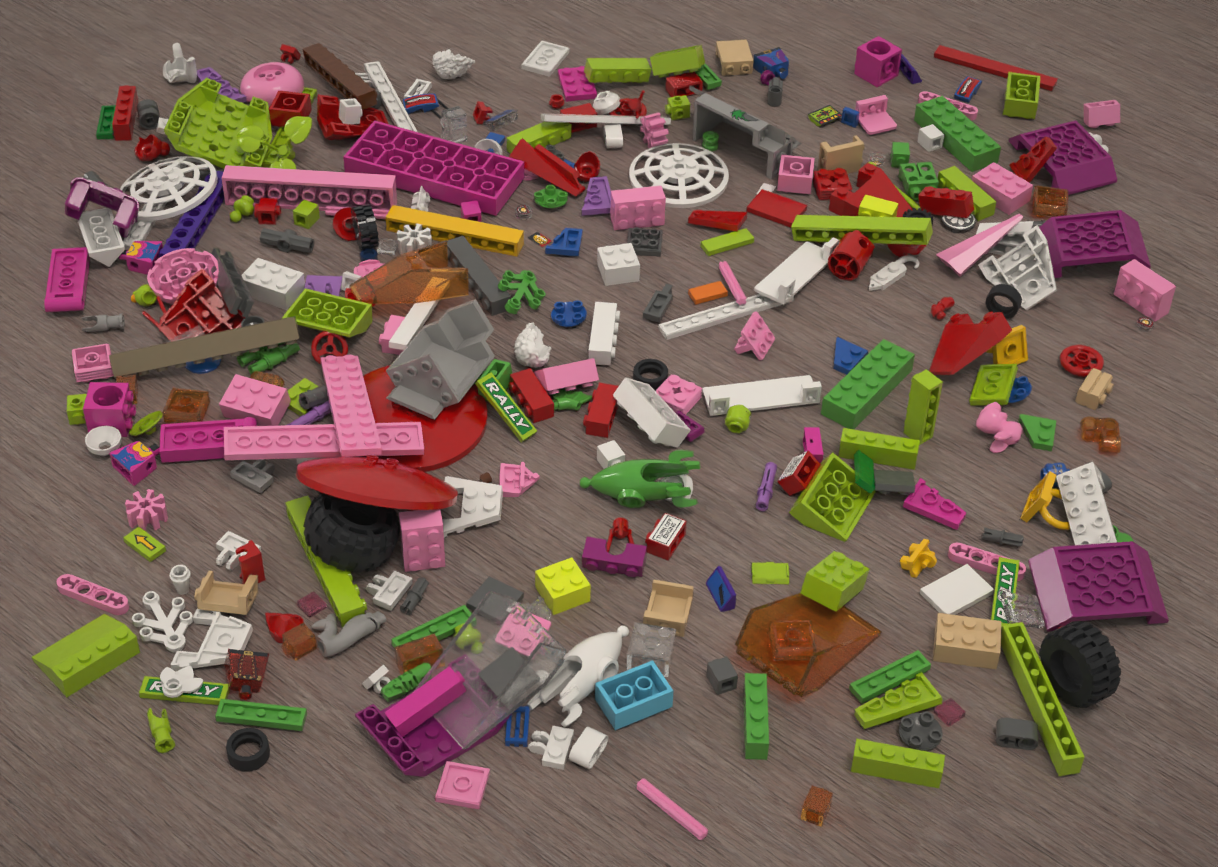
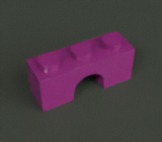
M586 537L582 554V568H587L591 571H606L610 574H625L629 577H642L647 558V546L627 543L623 553L611 555L607 552V540Z

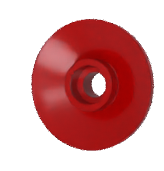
M350 207L343 208L335 214L333 229L340 238L347 241H355ZM346 224H350L351 228H347Z

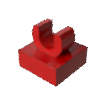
M285 44L281 45L280 50L283 53L281 60L285 62L286 58H289L288 62L292 64L294 59H300L301 54L295 47Z
M477 101L473 117L477 124H483L484 120L490 119L487 113H493L490 107H486L484 102Z

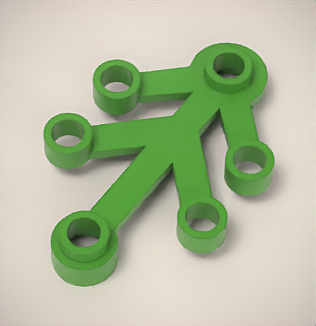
M506 270L502 276L503 279L498 284V288L502 291L517 290L513 298L507 301L505 309L511 314H517L521 308L520 300L524 294L529 302V306L537 310L541 305L540 300H543L546 294L536 286L534 273L529 270H523L520 274H514L512 271ZM512 281H520V283H509V282H512ZM528 287H530L531 290L533 291V293H534L533 296H532L531 292L529 291Z

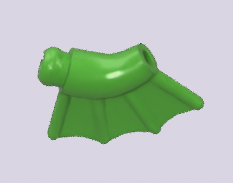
M564 389L560 390V393L551 394L554 399L552 400L554 402V410L557 409L558 411L566 409L578 411L582 404L592 400V395H586L582 391H566Z

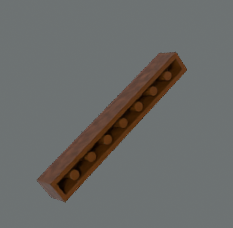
M317 43L302 49L305 63L346 99L355 98L360 103L362 110L377 105L376 98L378 95L376 90L362 80L360 76L356 75L353 70L349 69L346 64L342 63L340 59L335 57L333 53L328 51L326 47Z

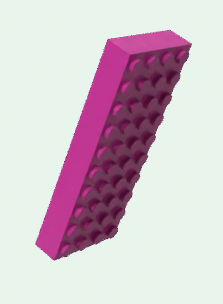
M375 120L343 157L344 170L347 173L395 175L396 188L416 193L420 192V187L422 186L431 198L461 206L462 202L478 201L481 212L495 216L525 178L524 161Z

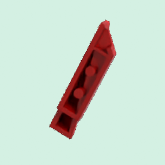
M522 138L509 156L510 158L524 161V169L574 196H578L585 191V187L579 184L577 180L579 177L578 172L540 144L533 148Z

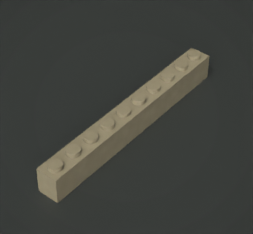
M296 316L114 353L109 355L114 377H119L121 380L130 378V374L138 373V376L149 374V370L156 369L157 372L168 370L167 366L175 365V368L187 366L186 362L193 361L194 364L205 362L204 359L212 357V360L222 359L225 354H230L232 357L241 355V351L249 350V353L260 351V347L263 346L271 349L279 347L278 343L285 342L286 345L297 343L296 340L300 339Z

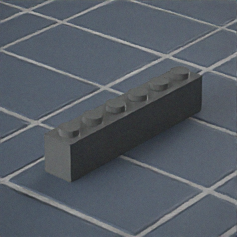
M460 236L445 241V249H443L445 259L451 262L453 269H456L460 278L464 279L469 290L474 292L476 299L481 301L483 308L491 316L506 312L505 304L511 299L510 294L498 288L499 280L466 238Z

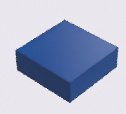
M844 107L841 123L856 128L860 112Z

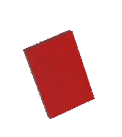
M762 189L747 206L746 212L791 228L796 216L803 215L806 212L807 205Z

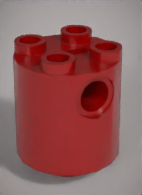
M859 230L844 234L828 258L830 271L836 277L843 280L856 279L872 256L875 248L874 244Z

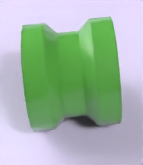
M714 131L705 132L703 134L702 148L709 151L717 150L718 133Z

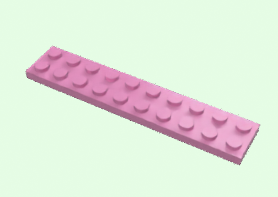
M329 355L321 357V368L341 457L382 455V447L358 356L345 355L336 357Z
M421 422L375 423L382 447V455L375 456L424 455ZM334 424L224 427L225 460L341 457Z

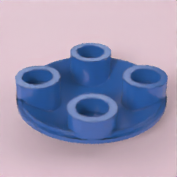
M579 300L564 303L561 301L556 302L551 312L553 322L563 327L576 326L582 323L587 316V311Z
M1027 377L1015 378L1008 403L1018 402L1029 396L1032 391V385Z

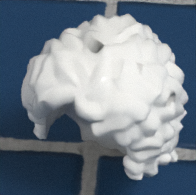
M450 49L442 52L438 51L433 55L432 60L433 67L441 79L461 77L475 63V60L466 56L463 57L460 54L453 55Z
M534 322L527 324L526 328L517 337L514 353L518 363L524 367L538 368L547 364L551 347L543 344L544 334L535 326Z

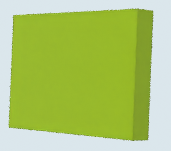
M1017 364L980 365L969 400L970 406L989 405L994 402L1000 405H1007L1018 370Z

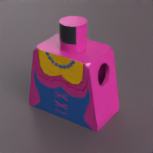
M134 241L129 250L122 252L119 259L127 261V267L130 271L148 275L149 269L152 270L155 266V261L159 259V251L163 248L162 241Z
M140 441L133 442L110 452L112 467L135 486L157 468L155 456L160 454V448L157 444L147 448Z

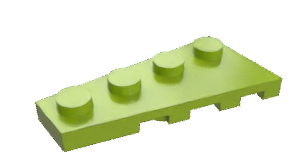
M920 672L916 674V678L912 681L906 680L902 682L901 687L896 690L890 689L886 691L885 696L880 699L874 698L854 709V716L862 727L866 729L942 704V696L925 675Z

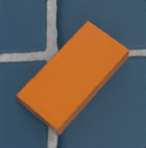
M721 281L688 289V295L697 305L728 296V291Z

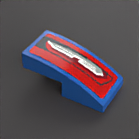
M967 76L955 92L954 98L969 103L973 95H976L982 81Z
M420 94L403 99L404 108L408 114L419 109L427 112L439 107L436 94Z

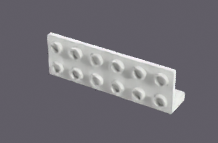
M833 237L828 243L826 242L823 245V248L810 242H805L754 287V291L784 305L828 265V258L839 243V240Z
M810 375L703 387L702 393L709 414L713 416L727 414L731 406L739 404L744 405L750 411L820 403L822 386L820 381L813 382Z
M1090 462L1057 475L1058 486L1075 545L1116 543L1117 539L1102 489H1105L1101 472L1096 465Z

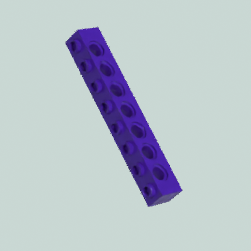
M216 171L218 177L217 185L210 196L180 217L179 223L173 228L171 236L167 238L164 247L160 249L159 258L175 250L196 248L225 200L222 171ZM211 173L205 177V182L209 181ZM200 186L197 194H199L204 189V187Z

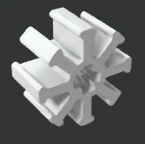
M416 224L415 230H412L409 225L404 226V232L398 230L397 244L399 254L403 255L407 252L408 259H413L414 253H418L420 258L425 257V251H432L430 229L422 230V225Z

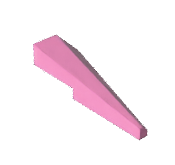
M1017 214L936 254V256L961 277L984 254L986 255L1023 219V216Z

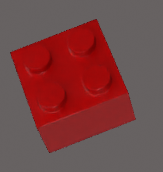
M278 90L269 107L271 125L285 127L286 122L292 117H309L312 111L310 94Z

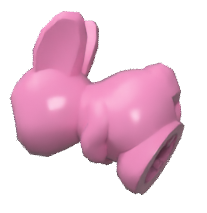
M997 402L987 405L980 412L976 420V427L986 434L994 435L995 440L990 446L992 453H1001L1006 450L1008 445L1018 443L1023 433L1020 423L1006 420L1008 415L1001 412V406Z

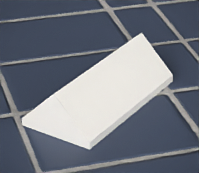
M109 208L85 211L82 213L80 220L77 221L88 254L93 259L110 267L125 250L118 227L113 225L114 216Z

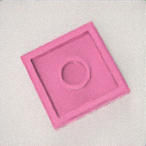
M446 761L435 796V802L479 810L489 779L490 769Z

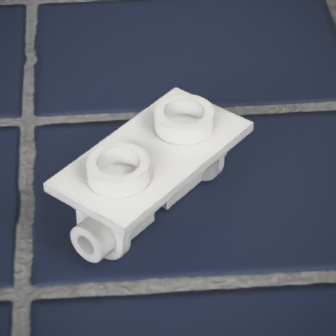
M422 186L420 187V192L413 194L411 209L428 212L430 196Z

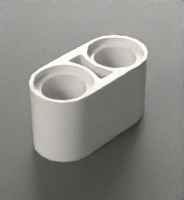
M604 124L606 149L623 148L621 124Z
M586 727L572 747L569 760L591 769L605 749L608 735Z

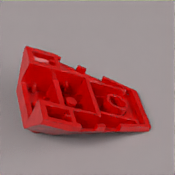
M318 94L317 121L324 138L344 140L361 137L374 120L389 124L383 111L371 107L362 110L360 124H343L339 119V98Z
M202 268L187 280L185 287L178 294L175 302L168 309L157 328L172 342L239 328L245 317H242V312L238 309L236 315L229 312L221 292L215 286L214 280Z

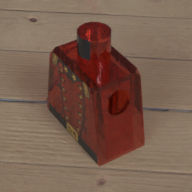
M228 649L224 662L228 688L233 691H239L240 699L248 700L252 697V693L260 691L269 653Z

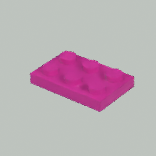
M584 66L558 69V77L566 102L589 100L597 97L595 85L588 81L584 73Z

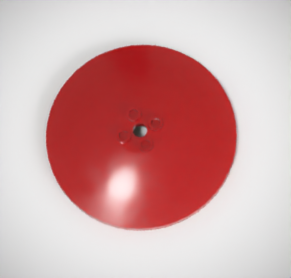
M390 365L371 371L363 376L375 423L421 422L424 455L378 456L379 459H395L399 461L398 463L411 466L423 472L433 471L451 465L465 457L477 446L485 433L487 405L484 397L479 395L475 384L470 387L459 403L444 407L434 420L386 399L396 387L386 372Z
M375 455L307 460L298 464L296 471L297 479L314 490L341 499L380 507L407 510L444 509L455 505L458 491L455 487L439 478L411 466L398 463V460L379 459Z

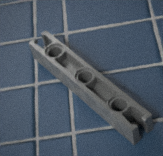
M214 247L211 254L218 261L219 274L217 285L229 312L236 315L238 309L242 312V317L247 318L254 304L250 292L231 252L226 251L224 255H221L220 249ZM215 266L211 268L212 274L217 270Z

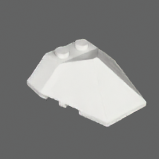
M1038 225L1023 234L1024 242L1000 258L996 259L992 255L978 264L985 278L995 286L1007 284L1017 289L1022 297L1021 306L1025 310H1029L1057 291L1047 239Z

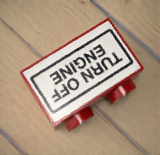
M808 450L791 459L777 482L789 496L806 489L821 464Z
M664 513L662 518L656 521L652 533L649 532L646 536L647 553L669 561L686 535L687 521Z

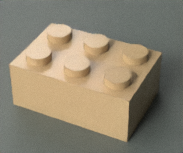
M938 613L934 633L933 661L997 669L1001 648V621Z

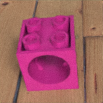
M880 36L857 47L855 75L875 87H879L898 76L902 53L901 48Z
M90 382L83 406L88 433L96 427L112 426L119 430L121 437H128L129 429L133 427L132 417L136 415V405L132 403L133 391H130L129 383Z

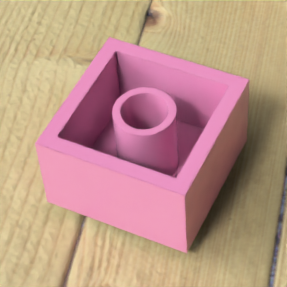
M781 155L777 191L811 194L815 158Z

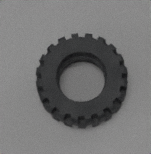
M1082 621L1071 622L1048 633L1043 639L1039 650L1040 661L1056 696L1061 697L1064 703L1077 708H1087L1110 697L1116 692L1121 680L1119 677L1121 675V668L1118 665L1120 661L1119 657H1116L1114 646H1111L1108 637L1103 635L1100 629L1093 628L1092 624Z

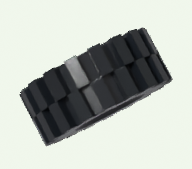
M370 204L352 207V226L359 249L364 250L378 247L377 224Z

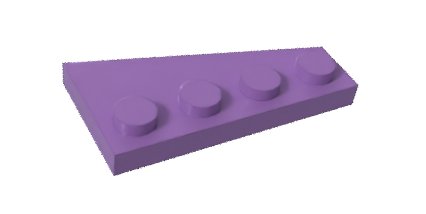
M211 67L197 70L199 82L206 78L215 80L222 84L219 94L238 102H247L244 94L241 95L237 88H232L227 80H223L221 75Z

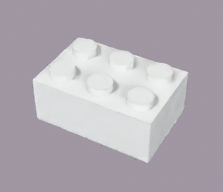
M257 258L241 275L252 299L284 310L289 309L305 287L304 273Z

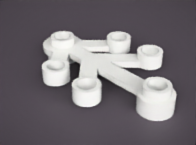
M154 591L145 593L143 596L144 607L147 610H152L158 621L145 618L143 613H136L132 616L135 627L143 626L140 630L141 639L143 641L163 643L173 653L181 651L186 643L184 633L188 625L193 622L192 613L190 611H183L180 614L181 623L175 632L172 626L179 613L185 608L184 599L176 597L172 600L173 608L166 618L160 607L159 595ZM152 629L164 631L166 635L153 633Z

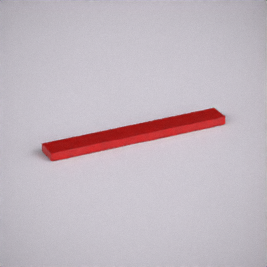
M939 45L934 53V57L1004 78H1008L1009 72L1040 76V88L1053 91L1058 81V78Z

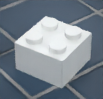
M632 243L597 248V265L605 286L639 281L640 264Z

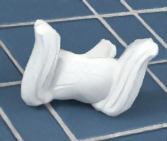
M174 43L172 46L174 61L171 63L168 60L164 64L163 76L168 79L169 83L187 81L194 84L197 81L195 58L190 57L186 60L183 57L180 44Z

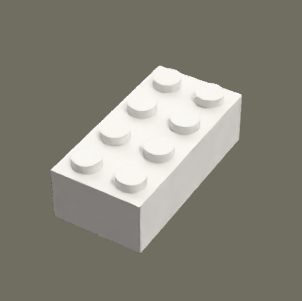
M625 377L613 394L617 399V404L628 412L627 415L638 423L637 426L649 435L648 439L655 444L662 443L667 447L673 446L678 448L691 431L649 384Z

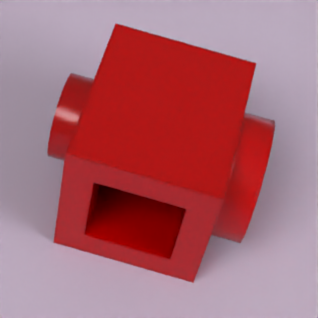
M260 198L259 203L255 204L254 215L255 218H258L259 224L276 225L278 216H281V206L278 205V198Z

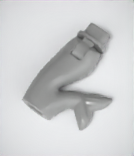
M380 611L373 614L367 612L366 614L357 615L351 618L337 634L336 616L334 613H331L325 619L315 622L311 628L323 631L316 636L315 642L320 654L328 657L346 650L362 637L374 632L375 629H379L380 624L386 622V617Z

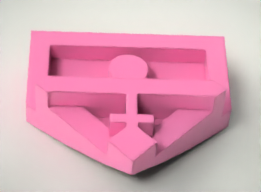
M521 462V465L500 464L499 485H502L503 497H519L540 479L537 473L533 474L525 467L524 462Z

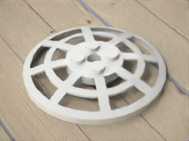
M672 143L649 148L633 160L629 169V180L633 188H643L635 176L645 173L648 180L653 183L652 186H662V189L679 192L680 199L666 198L665 207L692 208L710 203L723 194L729 181L727 166L719 156L705 148L690 144ZM680 151L693 153V155H682ZM667 152H674V155L667 157L661 155ZM706 155L717 161L722 168L713 166ZM643 157H649L644 168L634 171L638 161ZM701 157L708 165L698 164L696 159ZM653 159L661 161L660 165L650 166V163ZM699 170H709L705 179L699 175ZM659 171L661 177L657 180L651 172ZM714 172L724 174L723 180L717 188H714L709 183L713 178ZM694 180L699 182L694 185L685 186V184ZM667 181L673 184H678V186L664 184V182ZM703 186L710 191L707 195L686 199V191H693Z
M178 156L157 161L140 169L123 183L120 190L124 193L127 187L131 185L130 196L136 198L140 203L147 204L144 212L139 211L138 220L156 221L178 216L201 204L214 191L218 177L216 169L209 161L193 156ZM191 162L201 163V165H195ZM172 164L171 166H167V167L162 168V169L159 168V167L164 166V165ZM179 164L190 166L183 169L177 168ZM210 168L211 175L208 182L199 180V169ZM149 171H153V173L149 174L147 177H143ZM194 171L193 178L185 177L184 173ZM137 183H144V187L135 191ZM185 183H188V185L184 189L178 192V190L181 189ZM195 185L204 187L199 194L187 202H184L181 197ZM147 191L151 196L150 198H144L139 195ZM174 199L178 206L170 209L152 212L154 204L165 203Z

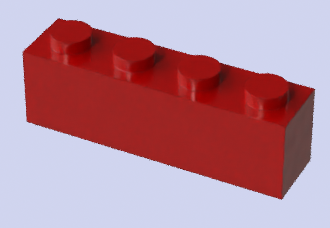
M119 86L112 123L115 141L132 140L138 105L136 86Z

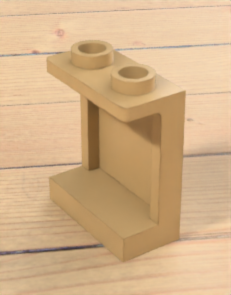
M747 40L716 41L715 55L716 58L720 59L722 76L752 74L753 58Z
M856 135L853 136V142L830 147L827 142L820 143L817 170L843 168L847 171V174L857 172L861 169L863 162V141Z
M208 571L207 575L202 578L200 587L195 590L194 599L197 601L198 609L247 615L258 594V575H249L245 584L215 581L214 572Z
M653 580L649 604L643 616V630L684 637L693 601L694 587Z

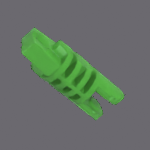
M423 663L394 678L381 689L382 696L387 702H390L421 686L422 683L430 678V664Z

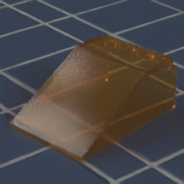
M799 593L750 609L735 645L737 646L736 653L746 661H750V664L761 672H767V676L779 685L784 684L783 688L794 696L799 695L803 697L821 689L880 637L882 631L845 606L836 612Z

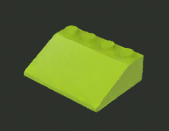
M305 288L282 319L296 316L297 325L352 337L365 332L372 323V304Z
M832 452L820 463L821 465L806 489L802 491L789 513L804 526L845 542L876 493V490L870 494L855 484V470Z
M103 614L31 658L66 697H69L139 654L140 649L137 636L124 623Z

